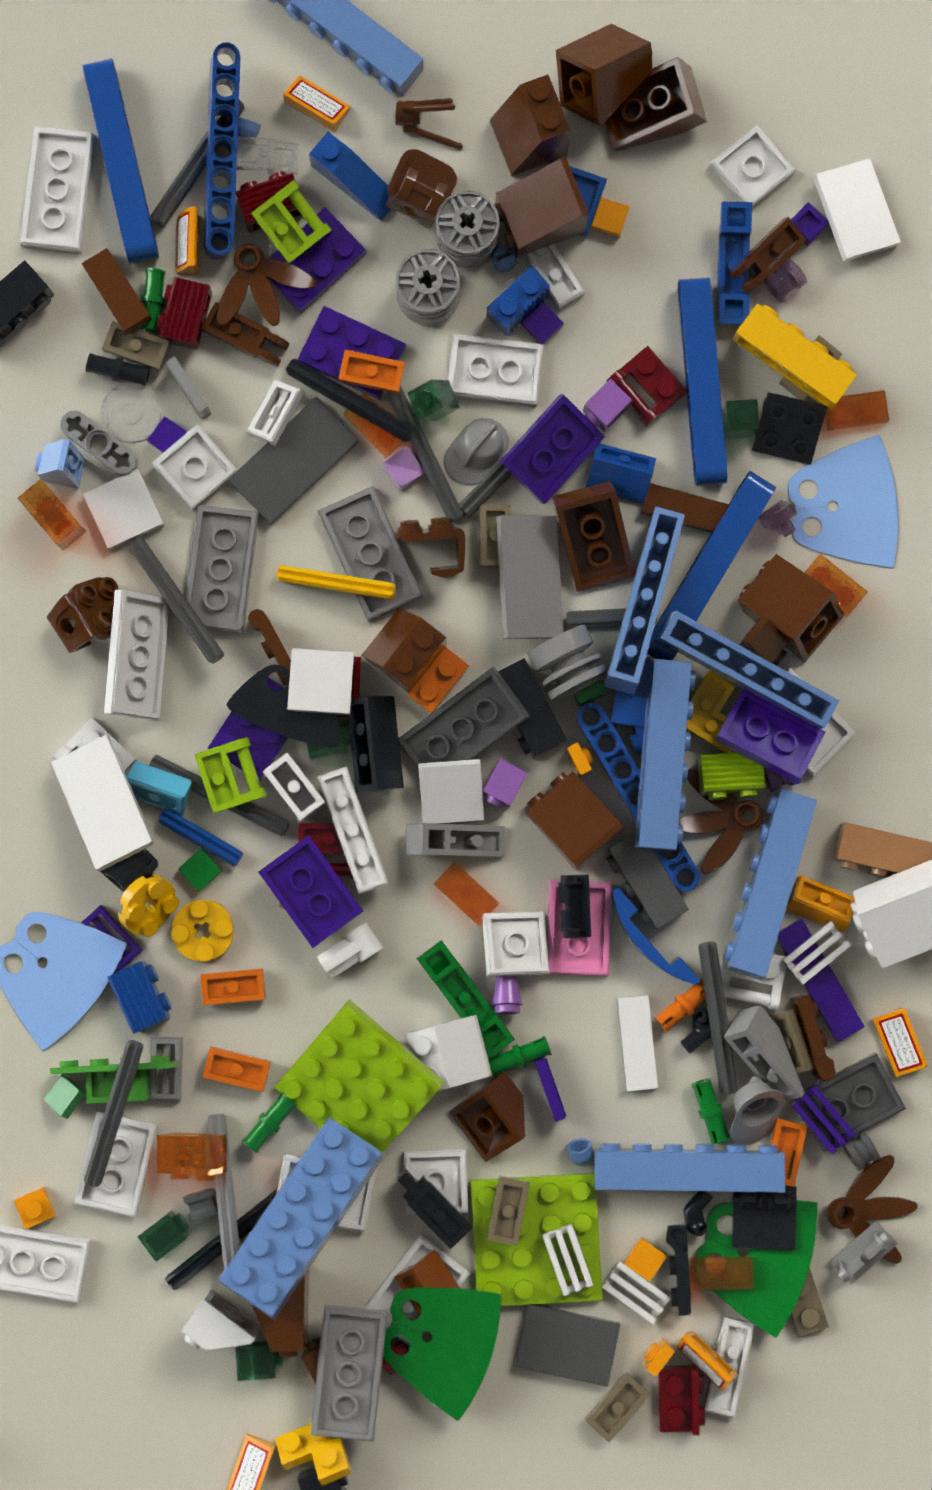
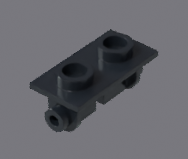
M589 874L561 875V882H558L560 904H565V910H560V932H563V938L592 937Z

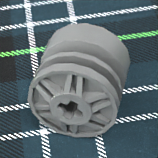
M474 191L457 192L445 199L440 205L435 219L437 248L440 252L446 254L456 266L461 268H474L486 263L492 257L499 241V214L493 202L483 194ZM462 223H473V228L470 229L468 226L462 228Z
M421 249L411 253L401 262L396 273L397 301L401 311L410 321L420 325H437L446 321L455 313L459 303L460 275L455 263L446 254L434 249ZM425 279H430L431 288H426L424 284Z
M585 624L574 627L545 641L527 654L536 672L551 669L553 674L542 682L544 687L554 683L559 685L548 692L551 701L573 696L575 693L595 684L600 677L608 673L605 664L593 669L590 666L601 659L600 653L586 657L583 653L594 643Z

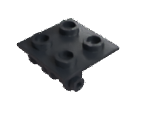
M767 392L752 451L811 465L827 406Z
M785 1186V1192H734L732 1247L795 1250L797 1187Z

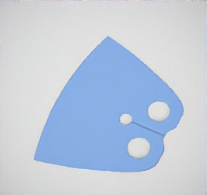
M880 435L834 451L812 462L811 465H806L790 478L788 482L789 499L796 508V514L792 519V531L797 542L817 552L842 559L894 568L898 540L897 496L891 466ZM812 480L817 484L818 493L814 498L805 499L800 495L799 486L803 481ZM830 501H835L838 504L836 511H830L827 508V504ZM815 517L821 522L822 530L817 536H809L803 531V523L807 518Z
M31 912L26 914L17 925L16 936L12 942L5 943L0 947V986L20 1021L42 1051H44L66 1034L95 1003L109 982L107 977L113 975L127 943L95 928L60 916L43 912ZM32 924H41L46 929V938L41 943H33L28 938L27 931ZM9 954H17L22 958L23 967L18 973H10L4 967V960ZM40 957H44L48 961V965L45 968H40L37 965Z

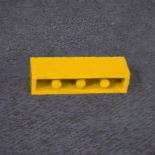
M757 303L736 331L732 340L821 405H826L827 409L831 411L856 378L857 374L853 372V367L842 359L837 361L830 356L828 349L817 341L812 343L805 338L803 331L792 323L787 325L780 320L778 313L774 309L766 305L762 307Z

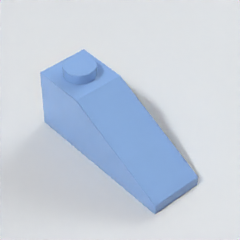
M62 439L44 445L43 454L39 453L37 456L35 470L38 471V476L45 482L79 489L85 458L70 440Z

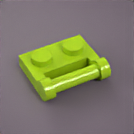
M295 180L251 213L288 263L332 230L327 223L323 224L299 192V185ZM289 197L314 232L308 237L281 201Z
M248 737L194 754L213 813L267 796L265 787L261 788L248 748L251 746ZM237 751L250 791L244 794L240 793L228 753Z

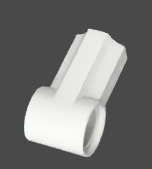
M365 922L345 935L344 940L317 958L332 979L348 970L349 967L358 961L360 963L383 949V946L369 924Z

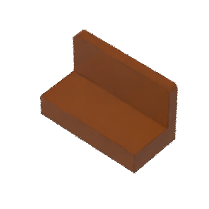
M436 1250L429 1252L416 1264L401 1270L394 1276L402 1290L416 1287L460 1288ZM409 1300L420 1317V1305L416 1301Z

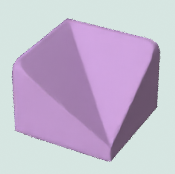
M405 446L382 462L383 468L400 491L425 475V472L408 446Z

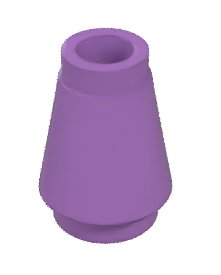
M496 976L492 1006L495 1007V1014L510 1015L520 1013V1006L523 1003L517 976Z

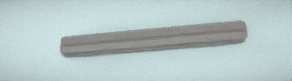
M212 1114L208 1117L225 1270L240 1249L226 1116L224 1114Z

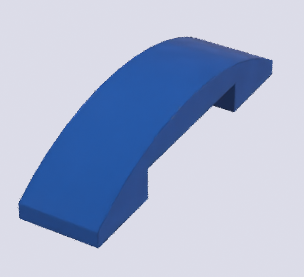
M721 202L717 270L718 325H741L749 315L750 294H745L741 289L743 284L749 279V268L742 276L735 279L730 275V271L745 259L744 256L750 251L752 202Z
M615 887L611 891L615 912L625 933L635 947L651 963L665 973L682 981L695 985L698 984L701 980L680 957H676L668 963L629 918L638 909L618 887Z

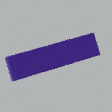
M799 919L780 930L777 940L785 954L788 955L811 937L812 934L803 919ZM817 943L812 944L795 958L792 963L796 966L818 948ZM823 953L799 972L802 975L824 958ZM829 964L803 984L811 999H814L818 1011L836 1042L865 1027Z

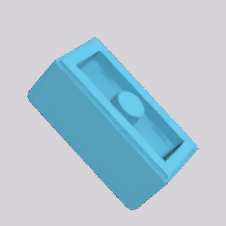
M135 762L127 775V779L136 800L184 815L191 790V780L140 762Z

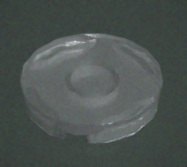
M127 382L115 386L102 401L100 415L102 423L109 434L120 442L135 444L144 442L149 438L161 421L162 409L159 399L152 390L142 384Z

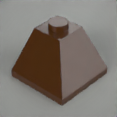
M505 1071L488 1081L448 1112L485 1162L525 1137L524 1098Z

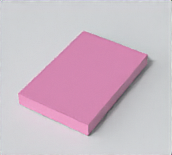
M549 881L547 949L550 973L548 974L609 976L612 883L589 882L592 937L563 938V932H560V910H565V904H560L558 882L561 881Z

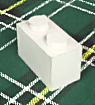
M288 752L263 770V773L301 822H304L326 805V801Z

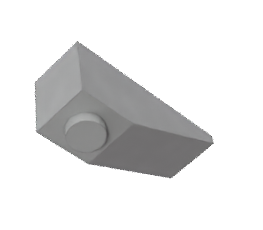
M433 823L406 824L405 855L505 857V826Z
M761 1005L738 1011L724 1036L726 1041L762 1082L768 1084L773 1090H780L785 1095V1101L803 1097L805 1092L778 1025Z

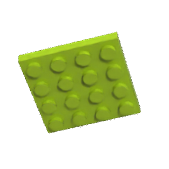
M349 999L274 1088L280 1094L283 1092L297 1104L296 1108L320 1129L330 1117L383 1153L445 1082Z
M595 1172L509 1177L530 1182L518 1246L487 1240L498 1178L471 1179L476 1287L478 1291L501 1294V1306L603 1300ZM572 1224L593 1286L582 1288V1290L577 1292L573 1291L564 1296L542 1234ZM562 1234L578 1281L585 1280L569 1234ZM556 1237L551 1238L566 1285H571L573 1283Z

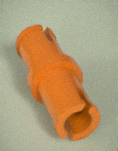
M703 978L683 995L678 994L675 996V1001L654 1017L657 1023L661 1024L660 1026L665 1032L670 1031L686 1015L690 1017L694 1014V1009L706 1000Z

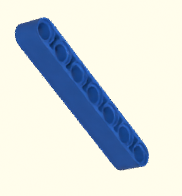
M228 42L221 43L214 49L210 61L203 245L206 254L216 260L225 258L234 243L241 57L238 48ZM226 54L231 57L233 64L224 66L218 61L217 56ZM218 85H227L231 89L232 95L229 97L221 96L217 92L216 87ZM218 115L228 117L231 126L220 127L216 123L215 117ZM225 146L230 156L227 158L218 157L214 152V147ZM223 176L227 179L229 186L226 189L217 188L213 183V178ZM216 206L223 207L227 212V218L223 220L215 218L212 214V208ZM221 237L224 239L226 249L216 250L213 248L211 238Z
M113 59L83 65L84 76L129 264H135L159 258Z
M709 277L679 279L678 302L695 486L727 484V461L711 282Z
M752 471L747 473L729 502V508L723 517L721 516V521L715 526V531L711 532L655 625L647 651L648 655L655 659H674L677 652L655 640L669 613L678 611L697 621L774 493L776 486Z
M596 703L584 704L576 715L577 725L636 824L638 806L630 802L629 794L632 790L639 789L640 771L604 709ZM586 710L595 711L599 716V722L594 726L585 724L582 719L583 712ZM603 736L610 737L614 741L613 751H601L598 747L599 738ZM615 764H627L630 769L629 777L626 779L617 778L614 774ZM683 843L681 845L677 844V854L671 860L664 858L661 850L653 849L678 891H690L698 886L700 881L699 871ZM681 869H687L692 873V882L688 886H682L677 881V874Z

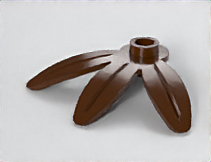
M244 244L235 252L234 263L238 271L229 281L221 297L217 312V324L225 326L233 319L242 306L248 285H250L255 303L262 316L271 326H277L280 322L279 305L276 294L267 277L285 286L298 289H312L316 286V280L307 272L292 264L265 259L262 250L257 245ZM249 254L255 256V261L251 265H247L244 262L245 257Z
M688 770L687 780L700 795L698 772ZM727 794V798L723 800H709L708 795L702 796L705 800L723 809V811L700 812L679 819V826H683L684 833L707 834L726 829L708 851L701 866L703 874H710L723 866L737 850L744 832L753 831L762 824L764 813L758 803L751 800L739 802L733 794ZM750 811L754 813V818L751 821L743 820L745 812Z
M886 1155L868 1165L854 1180L847 1192L846 1198H836L829 1204L827 1219L832 1226L838 1229L849 1228L851 1233L857 1238L871 1225L866 1222V1219L880 1220L900 1217L912 1213L918 1208L916 1202L900 1197H875L864 1200L880 1185L892 1169L895 1161L892 1155ZM843 1207L844 1214L838 1218V1212ZM894 1247L882 1259L898 1264L901 1262L902 1256L898 1249Z

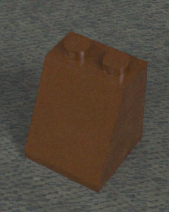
M612 23L556 50L560 105L598 126L604 124L653 71L651 42Z
M549 74L520 84L490 119V124L511 176L548 163L550 159L556 160L567 156L571 132Z
M566 157L547 165L496 193V204L494 206L499 214V222L503 221L507 230L504 233V238L509 250L515 249L517 257L524 256L586 231L589 213Z
M777 554L771 561H767L762 565L759 575L751 584L743 588L737 600L743 612L753 621L757 622L763 615L768 618L788 641L785 647L804 662L810 658L844 616L833 591Z
M398 608L361 656L409 693L441 651L447 647L446 636L423 618Z
M562 772L550 783L553 787L551 791L545 796L539 792L526 803L530 809L525 814L569 865L575 869L624 826L574 772H571L568 776Z
M309 1270L275 1320L252 1305L271 1352H279L281 1357L298 1356V1352H304L308 1340Z

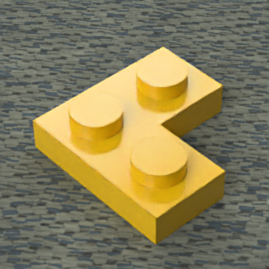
M709 670L690 702H693V714L691 720H687L686 730L723 753H731V749L716 742L715 739L727 719L720 711L735 686Z
M312 1423L275 1438L281 1464L285 1471L313 1460L318 1480L322 1486L352 1474L342 1438L310 1435Z

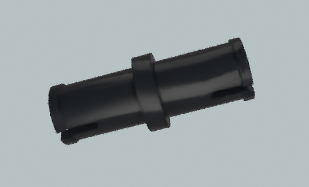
M90 353L86 363V372L112 377V381L115 382L124 380L146 386L150 367L124 362V358L117 357L115 360Z

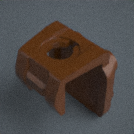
M417 149L407 150L401 156L388 184L387 192L389 198L385 206L420 222L419 224L430 229L440 205L447 197L451 196L456 185L457 175L448 164Z
M449 517L431 518V525H428V529H423L422 526H419L418 520L400 521V527L397 528L398 532H395V538H401L403 542L455 538L458 565L431 567V575L448 578L463 572L465 564V533L461 528L454 527L450 523Z
M96 577L74 585L67 594L57 601L46 618L69 653L92 645L90 642L92 638L99 640L111 638L115 590H118L116 581L111 577ZM74 619L76 622L74 624V627L70 623V620Z

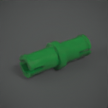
M146 268L144 295H141L140 301L143 303L152 321L139 329L147 332H157L156 325L161 312V306L165 305L162 295L166 271L158 268Z
M543 1036L522 1046H519V1044L513 1045V1049L491 1058L489 1057L488 1061L491 1072L495 1077L504 1071L506 1072L517 1067L523 1069L527 1067V1063L548 1055L550 1056L552 1053L546 1037Z
M706 1078L705 1081L702 1079L691 1085L694 1088L701 1109L698 1113L700 1118H704L711 1139L710 1142L711 1144H716L717 1142L721 1143L730 1139V1135L721 1114L724 1111L722 1104L717 1102L711 1078Z
M282 1092L265 1114L261 1113L258 1117L260 1121L242 1142L255 1153H258L259 1149L273 1132L277 1133L281 1129L279 1125L297 1104Z

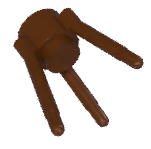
M451 98L397 101L395 123L398 126H403V133H413L457 149L463 148V145L459 142L415 127V124H421L422 112L454 110L455 105L452 104L453 100Z

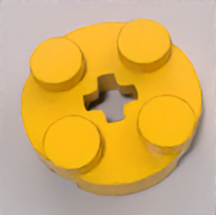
M152 874L154 877L148 879L144 876L136 879L128 886L121 897L120 904L123 905L122 915L118 912L119 921L125 928L136 935L153 936L170 914L178 908L179 900L175 897L173 885L158 874Z
M196 900L184 905L177 912L172 923L171 937L182 955L194 961L206 962L222 956L231 946L234 938L233 921L230 913L221 904L210 900ZM207 922L210 925L208 931L211 935L208 938L202 936L199 939L196 936L198 931L195 927L197 924L203 925Z

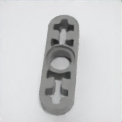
M69 411L62 417L60 425L63 433L115 474L123 476L138 468V459L134 452L79 411ZM81 419L80 425L89 433L84 437L78 430L70 432L69 422L71 420L77 422ZM104 436L107 438L108 445L104 451L96 452L92 450L91 442L95 437ZM113 450L122 458H125L127 455L129 456L130 466L128 468L122 466L118 469L119 463L111 456Z

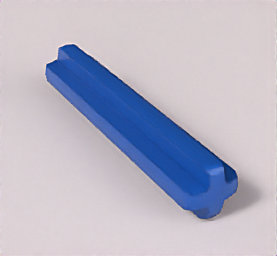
M165 809L159 817L158 822L232 866H236L243 856L242 851L169 809Z

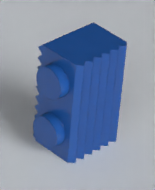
M530 266L487 307V318L505 336H509V332H514V328H518V324H521L531 311L544 302V299L549 298L550 285Z
M140 961L107 977L133 1034L170 1017L168 1011L172 1009L171 1003L166 993L160 994L155 982L159 981V977L152 964L147 966L145 961Z

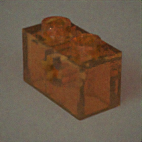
M42 479L38 480L17 498L63 551L86 532L83 526Z
M174 1132L157 1135V1173L170 1174V1179H188L189 1175H196V1180L208 1181L215 1180V1174L227 1172V1134Z

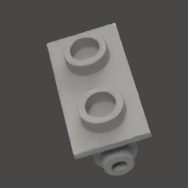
M875 1221L831 1259L830 1262L838 1270L837 1274L844 1282L849 1281L853 1284L898 1243Z

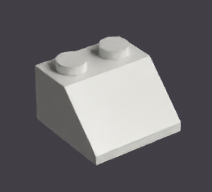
M477 1015L419 1028L406 1033L411 1053L445 1082L438 1091L492 1076Z
M210 1290L186 1322L181 1332L185 1334L184 1339L196 1349L202 1347L207 1351L252 1344L261 1327L213 1290Z

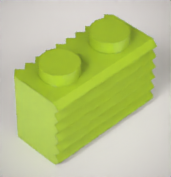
M739 753L700 755L697 758L700 796L708 795L709 800H723L727 798V794L735 793L739 794V798H753L758 796L757 792H761L765 788L764 766Z

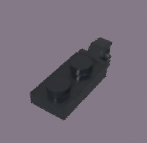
M407 1169L398 1177L397 1181L407 1190L403 1195L407 1205L450 1250L473 1228V1225L430 1180L428 1181L424 1176L417 1180Z
M685 1224L668 1225L666 1242L675 1251V1256H669L670 1275H676L677 1288H671L672 1307H678L679 1316L690 1315L691 1292L687 1228Z

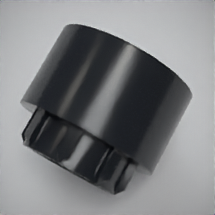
M144 849L101 871V873L122 892H125L128 886L142 876L146 879L154 877L152 874H154L153 872L158 867V861L147 849Z

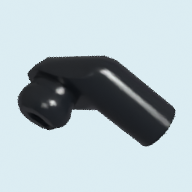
M698 1008L694 1011L695 1013L692 1014V1033L680 1041L689 1054L711 1037L708 1010L704 1008Z
M698 1191L685 1205L683 1210L686 1228L689 1233L695 1236H702L707 1231L703 1209L713 1197L706 1191Z

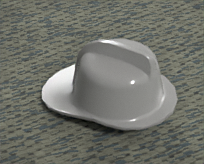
M490 418L475 419L466 425L451 443L445 456L446 469L453 480L469 485L481 482L504 457L508 449L509 438L505 428L499 422Z
M753 1076L748 1084L740 1088L734 1096L736 1116L730 1129L731 1139L740 1145H749L761 1140L773 1127L779 1111L784 1105L785 1095L780 1090H773L768 1084L762 1082L759 1077Z

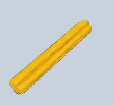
M280 565L277 571V580L286 583L389 600L394 599L396 585L389 582Z

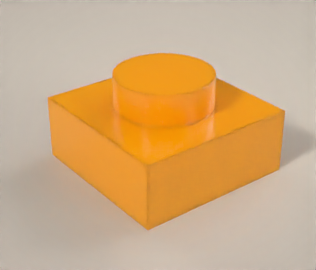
M578 742L567 747L566 752L579 777L591 772L590 764L594 763L587 747L581 748Z
M45 1187L14 1200L25 1229L56 1216Z
M663 1338L658 1344L653 1342L643 1356L646 1359L643 1363L646 1370L656 1377L675 1353L673 1346Z

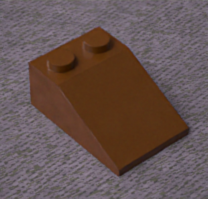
M676 57L653 68V71L605 121L613 150L618 151L679 135L707 122L691 66L679 57Z
M611 481L552 496L577 592L635 576L636 573L616 490Z

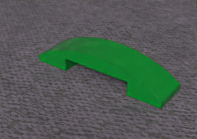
M442 940L416 958L460 1018L477 1015L486 1053L490 1058L515 1040Z

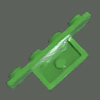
M170 1055L151 1056V1063H139L127 1102L151 1100L149 1069L179 1067V1061H170ZM91 1059L90 1066H79L78 1060L59 1061L60 1067L50 1068V1074L85 1073L86 1104L108 1103L119 1064L109 1065V1059Z

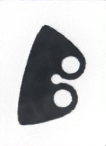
M270 665L257 672L227 702L226 706L235 715L266 730L320 746L338 745V714L287 710L288 703L286 702V697L289 694L290 671L281 665ZM274 672L284 674L287 680L285 688L278 692L272 691L267 685V678Z

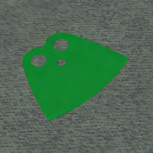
M797 1200L795 1250L748 1248L749 1254L746 1257L738 1255L737 1249L739 1247H732V1234L723 1235L717 1228V1221L721 1216L730 1215L733 1217V1201L714 1206L706 1220V1242L697 1249L695 1255L694 1270L703 1283L723 1301L750 1322L777 1338L798 1301L809 1271L816 1237L818 1202ZM711 1253H719L725 1259V1267L719 1273H712L706 1268L705 1260Z
M416 1287L401 1290L393 1298L390 1307L392 1322L385 1332L384 1359L425 1398L457 1421L460 1420L474 1399L489 1367L499 1327L501 1294L461 1288ZM413 1300L420 1305L421 1315L419 1318L411 1320L403 1315L402 1306L406 1301ZM429 1331L433 1339L430 1342H425L422 1339L423 1332ZM395 1336H403L408 1340L410 1348L405 1355H397L392 1351L390 1343Z

